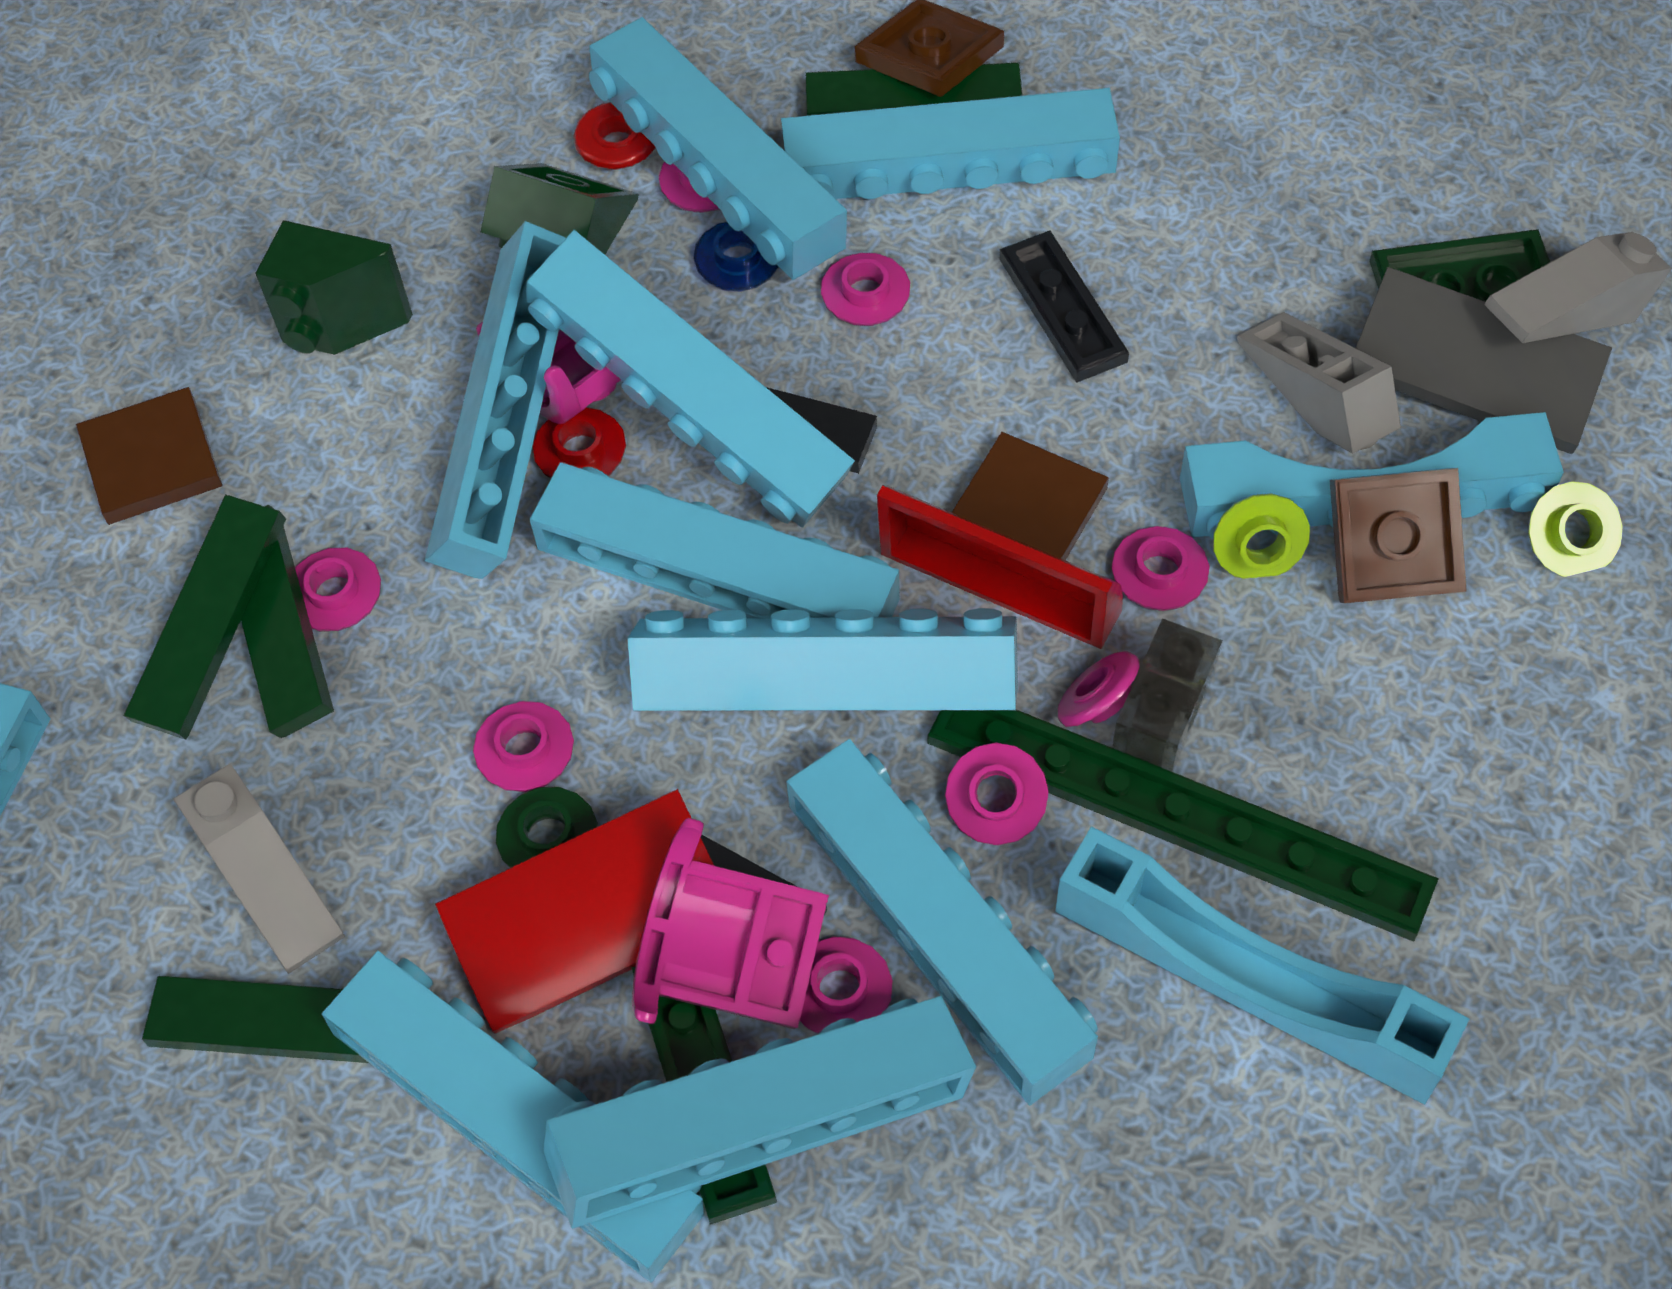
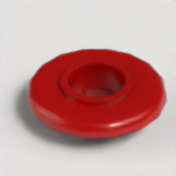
M611 102L600 104L587 111L578 121L573 135L576 151L586 162L599 168L621 169L632 167L647 159L656 148L642 132L636 133L628 126L622 113ZM615 132H624L630 135L625 140L619 142L604 140L607 135Z
M585 408L564 424H557L547 420L537 431L533 443L535 462L544 475L552 478L560 462L578 468L592 467L610 476L622 462L626 449L624 430L616 419L599 409ZM577 436H588L595 440L590 447L584 450L571 451L564 448L568 440Z

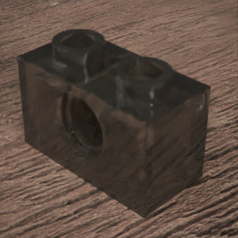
M1162 618L1116 721L1112 748L1174 772L1214 678L1223 640Z

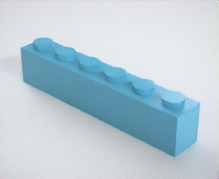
M643 17L589 45L592 71L589 72V80L597 96L603 101L609 100L622 113L626 123L634 132H642L655 145L658 154L667 164H674L688 177L691 186L699 196L703 198L708 197L722 211L726 221L734 230H742L757 245L760 254L769 264H777L792 280H795L846 249L847 209Z
M1110 88L781 118L783 150L835 199L852 197L875 199L884 194L906 192L930 194L939 189L959 187L984 189L993 184L1023 181L1030 184H1038L1048 179L1077 176L1092 179L1103 174L1116 173L1120 142Z
M527 221L519 227L500 250L425 556L426 562L477 579H483L507 558L546 388L544 373L551 366L559 328L556 332L549 331L530 314L528 310L530 304L526 302V281L566 237Z
M573 230L526 281V302L530 304L528 310L543 327L551 332H556L559 328L576 342L575 350L589 365L597 370L607 367L623 381L621 384L622 389L634 402L646 409L651 405L670 419L668 426L680 440L692 447H695L698 443L717 458L714 464L725 477L737 485H742L744 482L749 484L763 496L761 503L765 509L781 522L788 524L792 520L803 528L848 475L855 462L854 459L577 231Z
M560 462L529 519L537 549L721 610L743 611L746 613V618H771V615L777 611L790 609L807 611L810 614V618L835 617L837 612L848 609L869 610L873 612V617H892L900 600L899 569L890 567L879 558L873 556L858 557L833 549L826 542L816 538L807 537L801 539L776 531L772 526L760 520H741L722 514L714 507L703 502L688 503L666 496L658 489L649 485L638 484L634 486L609 478L602 471L592 467L578 468Z
M797 609L777 611L771 615V618H746V613L739 610L716 611L709 614L708 618H683L682 612L662 610L647 614L645 619H639L627 638L633 711L1016 710L1018 693L1017 616L1002 617V612L996 609H972L964 612L963 617H938V613L930 609L905 610L899 613V617H873V612L869 610L848 609L837 612L835 617L810 618V614L807 611Z
M848 739L786 781L789 808L937 992L942 995L945 1002L1029 1106L1094 1059L1098 1040L1095 1032H1097L1098 1027L1089 1010L1075 997L1069 1000L1066 999L1052 982L1054 980V973L1044 956L1033 946L1025 949L1010 931L1012 923L1003 907L991 896L985 899L981 897L969 882L971 875L964 861L952 848L941 849L929 834L931 828L921 809L912 800L908 799L904 803L890 788L891 779L887 770L874 754L869 753L864 756L855 744Z
M377 951L322 1012V1016L333 1035L567 1217L543 1153L546 1124L548 1119L555 1118L556 1114L565 1107L577 1102L590 1100L567 1080L559 1078L553 1085L534 1070L538 1064L537 1060L513 1039L506 1037L500 1044L481 1030L485 1021L464 1001L453 997L447 1004L430 991L429 988L433 985L432 980L413 962L402 957L395 964L381 952ZM701 1186L579 1226V1228L652 1283L703 1217V1199L697 1195Z
M942 995L919 1003L916 999H905L891 1005L881 1015L859 1022L852 1018L841 1019L826 1026L818 1035L796 1042L789 1038L778 1039L764 1045L754 1055L728 1062L726 1059H714L701 1064L690 1075L666 1083H662L660 1080L641 1082L628 1089L623 1096L596 1105L592 1101H581L571 1104L559 1111L555 1118L547 1120L543 1153L570 1226L573 1229L962 1099L976 1069V1065Z

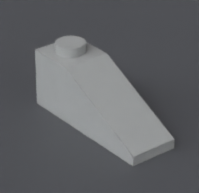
M1627 232L1601 236L1588 241L1490 295L1484 305L1522 343L1629 324L1637 320L1672 268L1656 254L1657 249L1655 245L1640 234Z
M1285 312L1237 336L1240 346L1311 428L1320 436L1353 454L1359 450L1367 449L1376 444L1379 439L1401 428L1392 367Z
M231 763L173 798L288 974L345 937Z

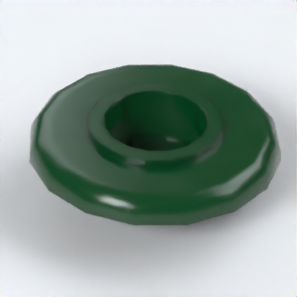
M539 787L521 794L505 808L497 824L496 845L503 862L512 868L598 827V822L591 806L579 794L561 787ZM555 819L565 825L562 834L550 843L539 844L528 838L531 828L542 820Z

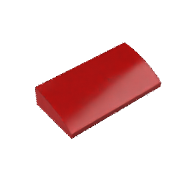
M882 485L877 494L881 555L1102 649L1122 612L1123 593L1118 582L890 486Z
M678 789L435 904L465 975L494 1034L541 1014L632 970L631 967L636 966L647 914L662 864L677 830L685 819L691 818ZM700 837L692 860L714 866Z

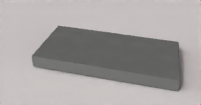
M1387 267L1356 349L1392 367L1395 390L1481 422L1489 417L1546 412L1557 450L1573 454L1579 445L1612 347L1576 334L1522 343L1484 305L1486 302Z

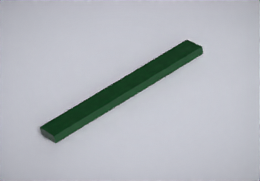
M940 710L927 735V744L959 757L964 756L975 747L992 743L1016 746L1034 758L1044 772L1048 792L1054 796L1413 942L1418 935L1439 879L1019 710Z

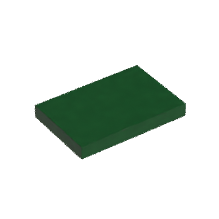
M1536 229L1374 250L1371 253L1369 262L1378 289L1387 267L1486 302L1490 295L1550 263V259L1539 230Z

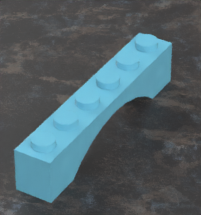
M1546 412L1485 418L1467 436L1441 452L1408 464L1380 469L1340 470L1306 465L1272 454L1246 440L1185 446L1180 482L1191 537L1209 536L1214 539V531L1221 516L1234 503L1257 494L1272 493L1289 498L1303 509L1310 526L1331 525L1333 527L1330 479L1458 468L1461 517L1467 518L1489 509L1511 507L1516 512L1533 511L1538 499L1552 487L1559 484L1564 472ZM1270 530L1273 534L1278 535V531Z
M1092 826L1060 878L1056 913L1424 1105L1442 1078L1470 1019L1405 985L1377 981L1343 972L1304 958L1262 938L1201 900L1172 877L1153 857Z

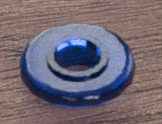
M728 222L718 223L705 231L695 245L693 259L698 273L710 285L724 291L742 292L758 288L769 281L779 268L777 264H769L760 254L757 245L742 230H734ZM736 246L746 247L751 250L747 255L738 258L729 257L724 254L726 250Z

